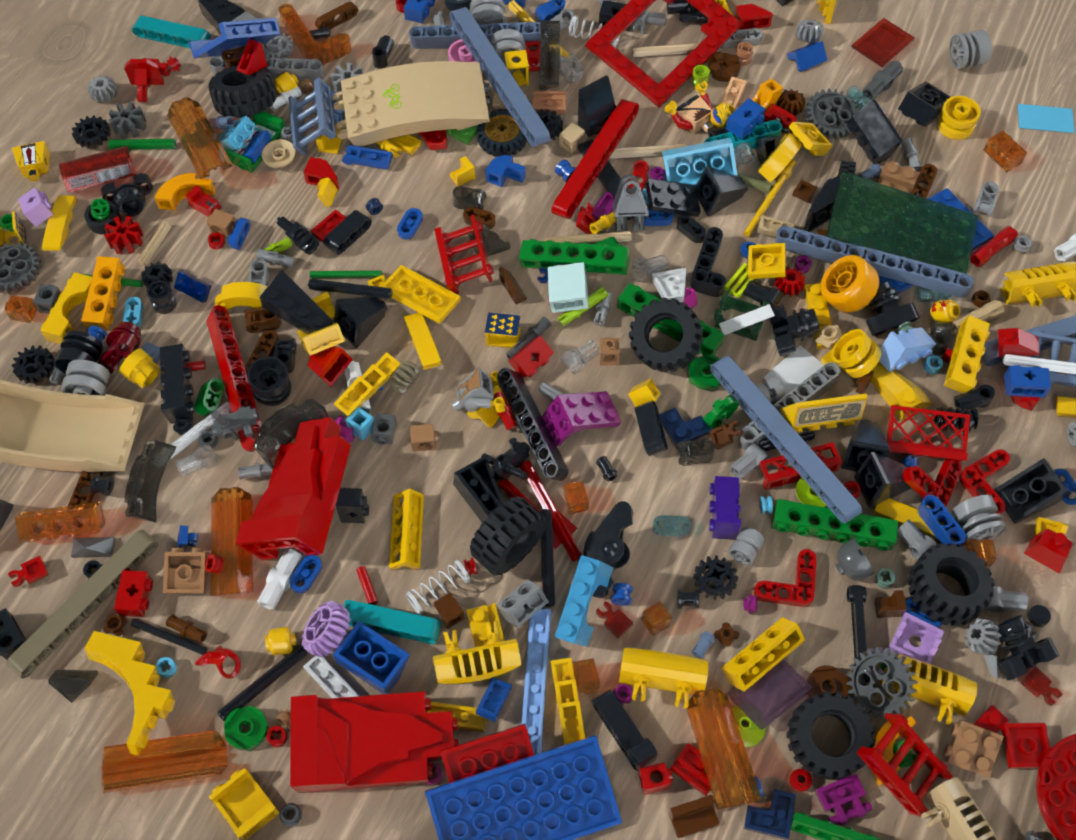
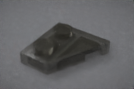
M482 223L483 231H481L487 256L510 249L508 241L504 242L501 240L497 233L489 230ZM474 232L467 234L470 241L476 239ZM478 246L473 247L475 253L479 254Z

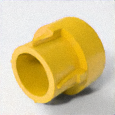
M139 348L124 360L119 372L133 384L136 383L141 388H145L158 377L160 368L150 355Z

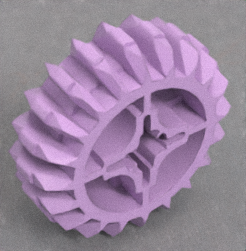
M329 601L320 605L317 610H314L313 615L309 617V621L305 623L306 627L301 637L303 640L302 645L308 653L318 657H326L334 651V648H338L339 643L343 641L344 635L347 634L346 630L350 626L348 623L351 619L349 617L350 613L343 605Z

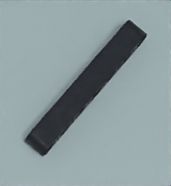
M502 368L497 374L498 382L543 474L550 479L564 480L568 475V468L521 374L508 368Z

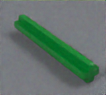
M174 138L109 140L108 147L110 150L175 149L176 140Z

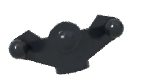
M625 501L618 502L599 527L589 533L585 541L583 556L599 560L613 567V569L623 567L628 563L630 549L623 542L624 529L633 524L634 512L629 503ZM610 577L607 587L601 585L597 587L593 594L595 598L607 596L609 589L614 584L612 577Z

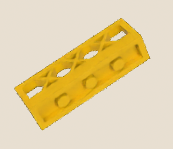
M410 488L393 495L389 569L392 570L403 566L413 570L420 568L424 494ZM404 498V502L400 507V499ZM403 515V520H402V522H401L400 525H399V520H400L401 516ZM402 534L401 540L398 543V538ZM401 552L400 561H397V556Z

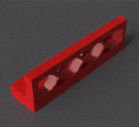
M833 442L811 448L831 472L839 470L842 461ZM830 449L833 457L826 458L820 454L822 451ZM783 455L759 462L764 475L763 486L765 490L795 483L802 478L794 468L784 465L787 459ZM774 465L779 469L777 472L769 474L766 466Z

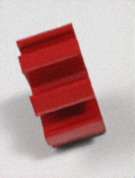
M119 216L113 218L116 227L107 223L105 225L107 234H104L110 249L114 247L116 253L121 255L126 246L129 254L134 253L135 250L132 244L139 245V247L143 245L141 236L143 237L144 234L137 221L134 223L131 216H126L123 224Z

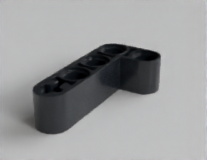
M712 227L707 231L691 279V288L695 292L712 297L722 296L726 284V278L722 274L712 272L723 238V232L718 227Z
M610 689L591 700L595 711L636 772H639V768L646 767L656 761L658 753L649 738H643Z

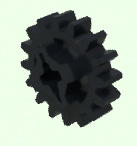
M541 109V113L536 111L548 129L550 139L555 140V136L559 137L560 132L563 131L561 116H556L555 111L550 113V109L547 112Z
M95 115L92 118L86 116L85 120L80 119V123H75L76 127L72 128V136L76 144H80L82 148L86 145L87 149L91 146L96 148L97 144L102 146V141H108L106 136H110L109 131H111L107 121L102 120V117L96 119Z
M32 345L30 350L25 347V352H18L19 357L13 358L15 361L12 364L13 373L20 381L24 380L26 384L30 381L36 384L37 380L43 382V377L49 378L48 372L53 371V359L55 358L47 348L43 349L40 345L37 349Z
M715 555L714 560H711L707 556L706 562L700 560L699 566L695 567L696 573H694L693 579L696 581L694 586H700L699 593L705 592V598L713 595L714 600H716L717 596L724 599L725 593L730 596L732 589H736L737 584L735 582L738 581V576L735 574L737 569H731L733 563H725V557L722 560H718V556ZM707 569V573L702 577V573ZM729 579V583L724 587V582Z

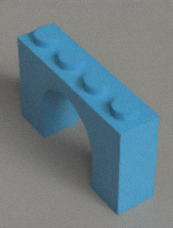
M581 555L554 637L588 647L594 627L587 624L588 607L597 587L600 585L608 586L613 567L599 560Z

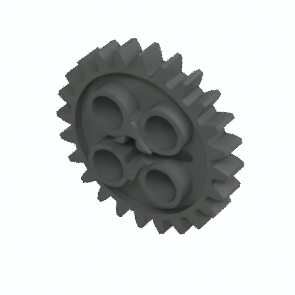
M828 88L827 92L822 89L820 93L816 92L808 100L805 118H808L807 123H813L823 135L827 134L828 139H830L831 135H833L834 139H837L838 135L843 138L844 135L849 136L850 134L847 124L851 117L859 111V109H856L858 104H853L855 99L849 100V94L844 96L843 91L839 94L837 89L834 92H831L830 88Z
M12 241L10 245L5 242L4 247L0 246V293L6 290L9 294L11 289L17 292L19 287L24 290V285L30 286L29 281H35L34 275L40 274L38 269H41L39 255L27 243L23 245L19 241L16 245Z
M877 647L875 651L873 648L867 649V653L865 651L861 652V658H854L856 664L849 665L853 672L847 673V676L852 678V681L846 682V684L853 688L848 693H854V701L859 700L866 707L865 714L873 711V718L879 717L881 714L882 719H886L884 717L886 713L896 714L897 712L898 714H903V708L908 709L911 707L907 701H915L911 694L918 692V690L912 687L918 681L911 678L916 672H909L908 670L912 664L905 665L906 657L898 658L899 652L894 651L891 654L890 648H885L883 651L881 647ZM882 662L888 667L887 673L881 669ZM865 673L870 677V684H867L864 680ZM894 681L900 685L899 692L893 688ZM877 692L882 695V703L876 699Z

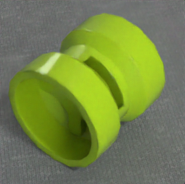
M697 65L694 67L692 85L694 87L699 83L700 87L703 88L701 85L702 81H706L708 84L710 70L707 66Z

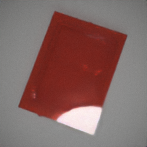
M883 18L853 43L851 47L880 67H883L914 40V37Z

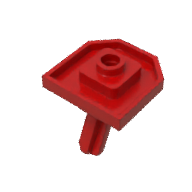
M130 59L125 64L124 70L131 85L137 86V101L146 103L150 85H164V79L158 64L148 59Z

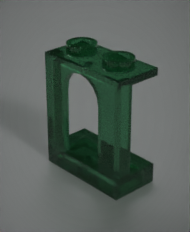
M728 289L726 295H722L720 299V310L716 309L713 317L716 320L715 328L721 329L719 323L726 321L723 318V313L726 310L733 309L748 313L766 306L770 302L763 300L762 305L757 306L730 297L731 289ZM765 320L755 323L752 330L742 328L732 333L757 341Z

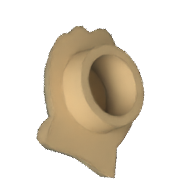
M827 325L822 328L819 337L815 341L829 349L831 344L841 338L842 330L837 325Z

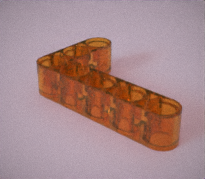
M283 4L279 7L281 22L305 59H316L324 65L351 53L352 48L348 34L340 33L316 43L292 5Z

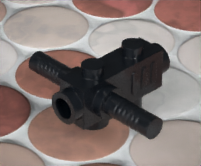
M511 438L509 440L511 448L504 454L498 455L496 458L486 453L482 454L481 458L485 455L488 456L489 464L493 467L492 471L495 479L505 480L514 475L522 480H527L528 473L517 469L529 457L528 452L531 449L526 442L521 443L516 438Z

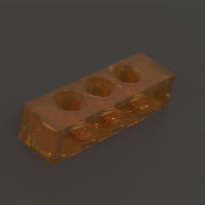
M101 501L20 512L14 518L19 541L27 540V542H35L39 538L45 537L48 540L56 539L60 535L73 537L82 532L95 534L100 532L105 525ZM77 517H82L85 523H80ZM57 520H62L65 526H60ZM37 522L42 523L45 529L39 528Z

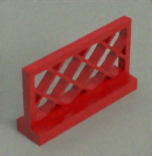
M891 405L886 440L890 447L889 452L946 460L955 459L961 462L967 461L968 453H966L970 415ZM895 410L903 411L907 418L898 423L894 418ZM916 413H922L927 419L919 426L912 418ZM937 415H941L946 421L940 428L932 421ZM956 418H965L964 427L959 431L951 423ZM907 420H910L916 427L909 434L901 426ZM929 422L936 431L927 437L921 427ZM949 424L955 434L947 439L940 430ZM897 428L905 435L900 441L892 440V433ZM917 430L925 438L920 443H914L910 438ZM936 433L944 440L939 446H935L930 441V438ZM957 435L962 440L961 449L954 448L949 442Z

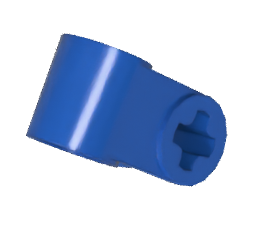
M551 0L539 5L535 10V15L541 22H548L561 13L565 7V0Z

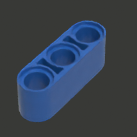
M934 495L924 497L918 508V514L938 541L945 543L946 546L948 543L956 544L957 547L962 545L966 539V534L940 499Z

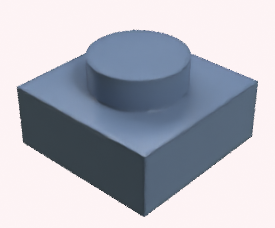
M146 342L142 350L157 363L160 359V347Z

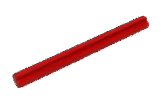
M530 461L523 462L521 469L528 473L527 480L543 509L552 511V525L573 562L580 560L582 553Z

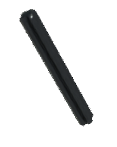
M310 279L308 283L309 289L387 299H390L393 295L392 289L386 287Z
M543 509L540 512L545 517L546 528L541 537L542 589L549 601L545 606L551 607L555 605L552 511Z
M302 645L296 647L291 653L286 655L217 712L220 718L225 721L233 710L244 707L308 654Z

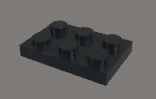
M647 179L645 185L650 211L695 217L700 215L701 210L695 185Z

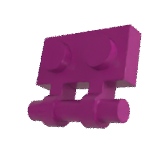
M857 774L818 788L815 791L824 811L834 810L835 816L828 818L834 825L840 824L842 826L847 824L848 820L855 817H864L867 812L873 810L869 802L862 804L859 799L864 797L866 792ZM851 802L853 808L844 812L842 805Z

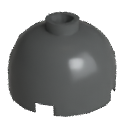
M851 539L838 550L836 556L838 564L835 566L841 575L845 574L854 581L863 580L873 575L874 571L866 555L860 550L859 544L855 539Z

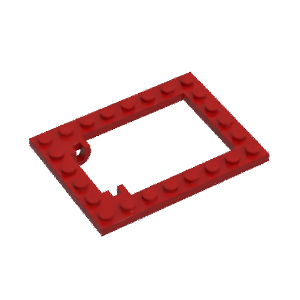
M630 0L586 42L585 47L660 108L693 75L695 66L703 65L741 28L743 23L716 1L686 0L708 18L707 24L704 23L700 29L707 37L659 84L611 45L656 0ZM664 0V2L671 5L674 0Z

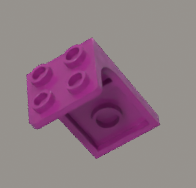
M607 391L559 394L542 415L557 447L561 446L569 436L581 430L618 427L622 423Z

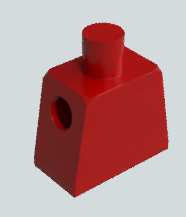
M333 346L310 355V361L307 366L332 387L353 359L343 348Z
M1045 529L1032 537L1023 554L1060 573L1069 557L1073 542L1068 540L1063 533H1056L1050 529Z

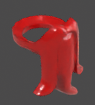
M222 646L216 647L214 651L205 653L195 662V665L201 664L202 667L207 664H216L219 673L227 679L236 677L241 670L240 658L232 649L222 648ZM227 656L235 662L234 671L230 674H226L222 666Z

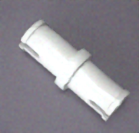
M296 87L286 93H280V96L276 98L270 108L274 111L283 105H288V97L290 96L295 99L301 97L300 89Z

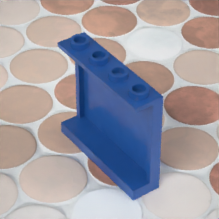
M276 18L229 21L218 24L221 36L216 39L190 41L189 44L194 59L221 56L226 50L246 46L249 39L264 44L281 33Z

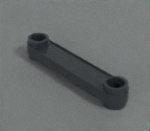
M861 585L847 587V602H851L854 658H861V652L865 651L867 653L863 605L866 602L867 592L866 587ZM865 673L864 680L866 683H870V677Z

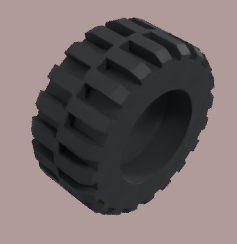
M231 66V68H226L222 72L216 73L209 82L208 89L214 108L224 117L242 118L259 114L261 111L271 107L277 98L272 73L266 67L251 75H246L236 70L238 66Z
M661 298V301L654 299L650 301V305L646 306L644 304L641 307L642 311L640 313L636 312L634 315L636 319L634 322L631 321L630 345L635 355L649 368L659 370L660 372H675L680 367L682 369L687 367L686 364L688 362L692 363L695 360L694 356L699 354L701 350L700 344H703V329L694 311L684 302L680 303L674 298L671 300ZM674 319L683 328L684 334L681 343L671 351H657L649 341L652 328L662 320Z
M513 497L505 501L493 513L489 514L488 518L482 522L480 528L475 532L470 545L471 555L493 575H502L509 572L511 568L516 567L532 551L539 538L542 537L543 531L546 528L544 515L523 497Z
M945 543L931 546L920 556L909 572L908 585L910 587L908 590L910 596L914 597L912 599L914 604L921 608L920 611L923 614H928L929 618L933 621H940V624L948 625L951 623V626H959L960 624L965 625L975 620L990 604L991 598L994 596V579L990 578L992 573L989 568H986L985 561L979 559L974 551L970 552L961 545L957 547L956 544L948 543L946 546ZM936 573L947 574L956 579L962 586L965 596L955 595L947 591L940 584Z
M826 691L809 697L793 711V716L788 721L789 730L786 732V737L790 740V744H788L789 751H793L795 754L793 758L796 763L800 762L803 765L802 769L812 772L815 777H825V779L832 780L849 776L866 765L857 752L861 746L867 748L875 746L876 739L872 738V734L875 733V727L870 726L869 723L872 718L869 713L865 715L862 711L865 707L861 703L855 704L853 702L854 698L849 695L844 697L840 692L830 693ZM831 715L841 720L846 726L849 733V746L843 754L828 756L816 747L812 739L811 728L818 717Z

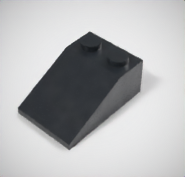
M607 75L579 89L578 126L585 130L588 137L599 134L616 108L610 80Z
M925 81L907 92L898 109L902 111L904 116L911 117L916 120L915 122L918 125L926 127L940 115L944 103L951 97Z
M839 175L833 179H828L824 183L809 209L804 231L810 232L846 210L852 188Z
M1045 458L994 489L1005 503V510L1015 524L1057 504L1071 495L1061 478Z

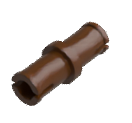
M171 614L166 620V626L180 632V635L183 637L188 636L198 641V643L204 642L207 638L208 632L195 626L190 620L185 621L174 614Z

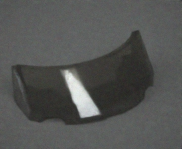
M540 20L539 91H544L559 86L560 21Z
M313 399L306 400L298 406L293 403L278 410L263 423L257 432L259 437L254 442V448L272 470L275 467L280 445L289 444L296 438L301 422L329 417L325 407Z
M158 440L146 441L141 455H137L127 482L124 501L127 503L126 517L156 523V501L159 485L164 470L176 450V446Z

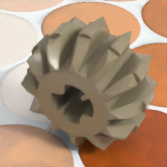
M403 361L390 378V385L396 391L406 392L417 380L420 369L413 362Z

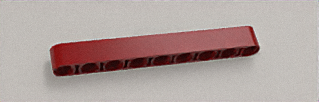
M624 99L620 100L555 199L551 208L552 214L566 219L572 217L639 112L638 103Z
M215 305L206 319L231 411L233 413L238 411L239 407L246 408L248 406L251 409L255 408L257 410L228 310L221 305ZM260 418L256 420L257 424L251 426L253 432L251 437H246L244 430L238 431L241 446L248 452L256 451L264 439Z

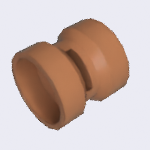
M741 42L737 46L736 55L739 57L741 66H746L751 62L753 45L748 42Z

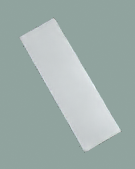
M770 304L719 323L723 334L726 335L775 315Z

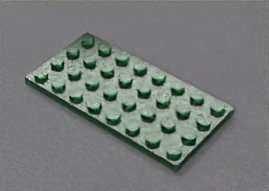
M842 172L826 237L967 274L978 215Z

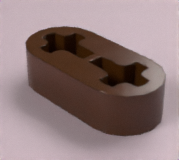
M474 207L466 208L463 212L464 222L468 225H473L471 217H468L474 215L477 221H481L483 229H492L496 224L495 215L492 212Z

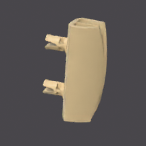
M957 777L943 782L924 796L932 808L922 813V819L932 818L925 824L926 826L931 827L940 822L951 840H998L979 807Z

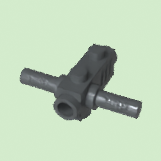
M250 406L246 408L239 407L238 411L228 415H221L219 411H214L212 413V417L215 419L213 420L214 425H211L214 436L224 439L232 438L236 441L239 439L237 432L244 430L245 436L251 437L253 435L251 426L257 424L256 420L259 419L257 410L255 408L251 409Z

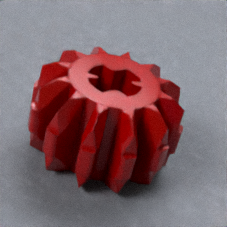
M787 266L786 277H776L774 287L783 292L784 296L789 294L792 298L794 294L799 295L804 289L805 276L802 275V271H796V267L790 269Z

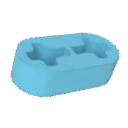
M128 298L125 302L123 322H132L138 328L142 324L144 310L140 298Z

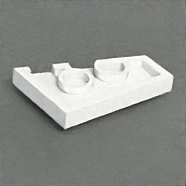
M686 268L652 273V281L662 298H667L668 300L674 298L680 303L684 302Z

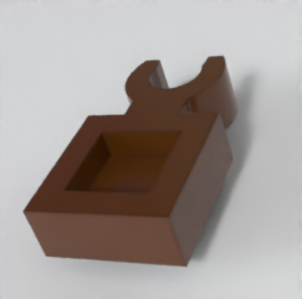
M732 421L730 425L724 423L709 431L714 449L719 450L733 443V436H742L744 431H736L737 426H740L741 422Z

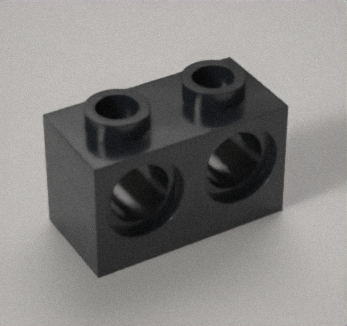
M4 608L0 611V626L3 625L0 629V656L8 660L26 641V638L14 616ZM9 641H12V643L6 647V644Z

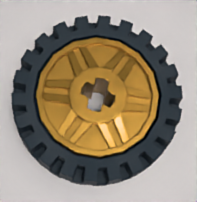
M498 109V113L495 110L491 111V115L489 114L490 121L479 124L477 127L480 147H482L484 152L487 151L489 155L493 153L494 157H497L498 154L500 156L504 154L511 156V153L516 155L517 151L520 152L527 143L525 135L507 109L504 112Z

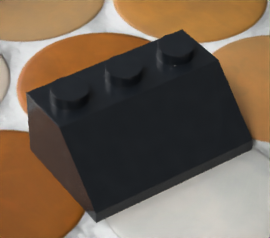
M875 99L855 113L847 124L849 131L853 133L859 146L863 148L867 158L873 164H878L891 158L903 141Z

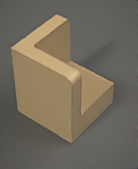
M571 123L559 134V146L573 154L577 149V140L585 133V130Z

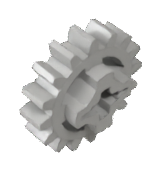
M286 33L280 34L262 44L265 58H287V56H292L294 51L293 40H291L290 35L286 36Z

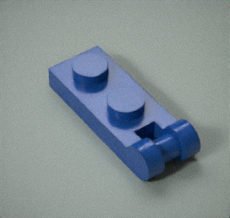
M348 145L342 162L346 165L358 164L389 169L393 155L389 151Z

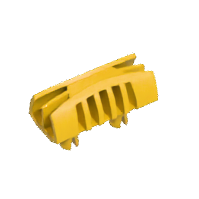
M1064 262L1005 272L1004 275L1009 279L1003 281L1005 286L1000 288L1006 305L1029 301L1031 307L1034 308L1035 304L1037 307L1042 305V299L1064 296L1067 302L1070 299L1075 301L1076 262Z
M498 621L493 622L494 633H492L489 623L484 624L488 638L487 645L465 650L459 649L456 630H452V641H450L448 633L443 632L447 651L445 654L433 656L437 682L440 684L477 682L518 668L522 664L517 640H501Z
M624 648L619 684L634 686L632 694L634 701H636L638 692H640L641 702L645 701L646 688L676 693L675 706L678 708L682 699L683 708L685 709L689 706V695L704 696L708 677V661L668 652Z
M898 654V658L905 656L902 654ZM905 656L904 664H912L908 669L909 672H916L911 677L912 680L918 681L917 684L912 685L913 688L918 690L917 693L911 694L915 700L940 708L937 719L940 722L945 715V724L952 723L953 714L962 717L967 715L977 696L976 682L943 668ZM888 667L885 668V673H887ZM894 681L893 688L899 692L900 685Z

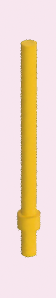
M794 159L779 174L780 177L743 234L746 237L751 235L761 215H764L785 180L789 179L792 169L796 164Z

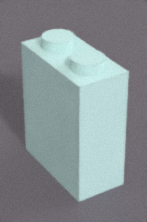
M584 262L548 267L549 304L552 313L589 308L587 273Z

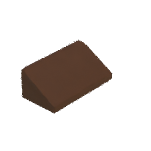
M499 267V279L513 302L518 304L525 301L527 297L512 273L503 267Z

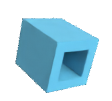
M357 407L346 419V424L348 428L353 429V435L364 441L372 432L374 419L373 416Z

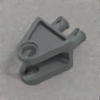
M626 174L621 178L612 205V210L616 217V231H621V224L623 231H627V216H634L633 230L639 231L640 228V231L645 230L644 216H649L638 180L632 174ZM634 184L632 188H627L628 185Z

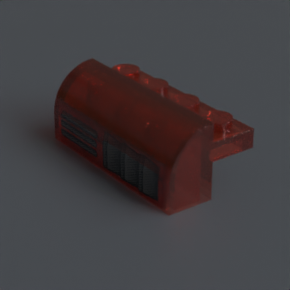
M128 146L59 163L67 193L137 175L131 149L129 150Z

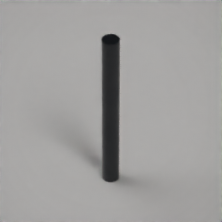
M134 618L131 621L132 627L201 655L208 651L207 647Z

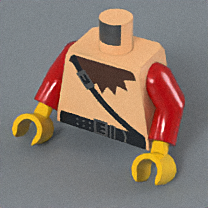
M706 81L701 82L703 88L700 87L699 83L695 86V90L701 93V95H695L679 107H677V103L673 100L665 106V112L672 114L671 118L679 129L696 134L702 129L708 133L709 129L714 128L710 120L712 105L708 93L705 92L708 87Z

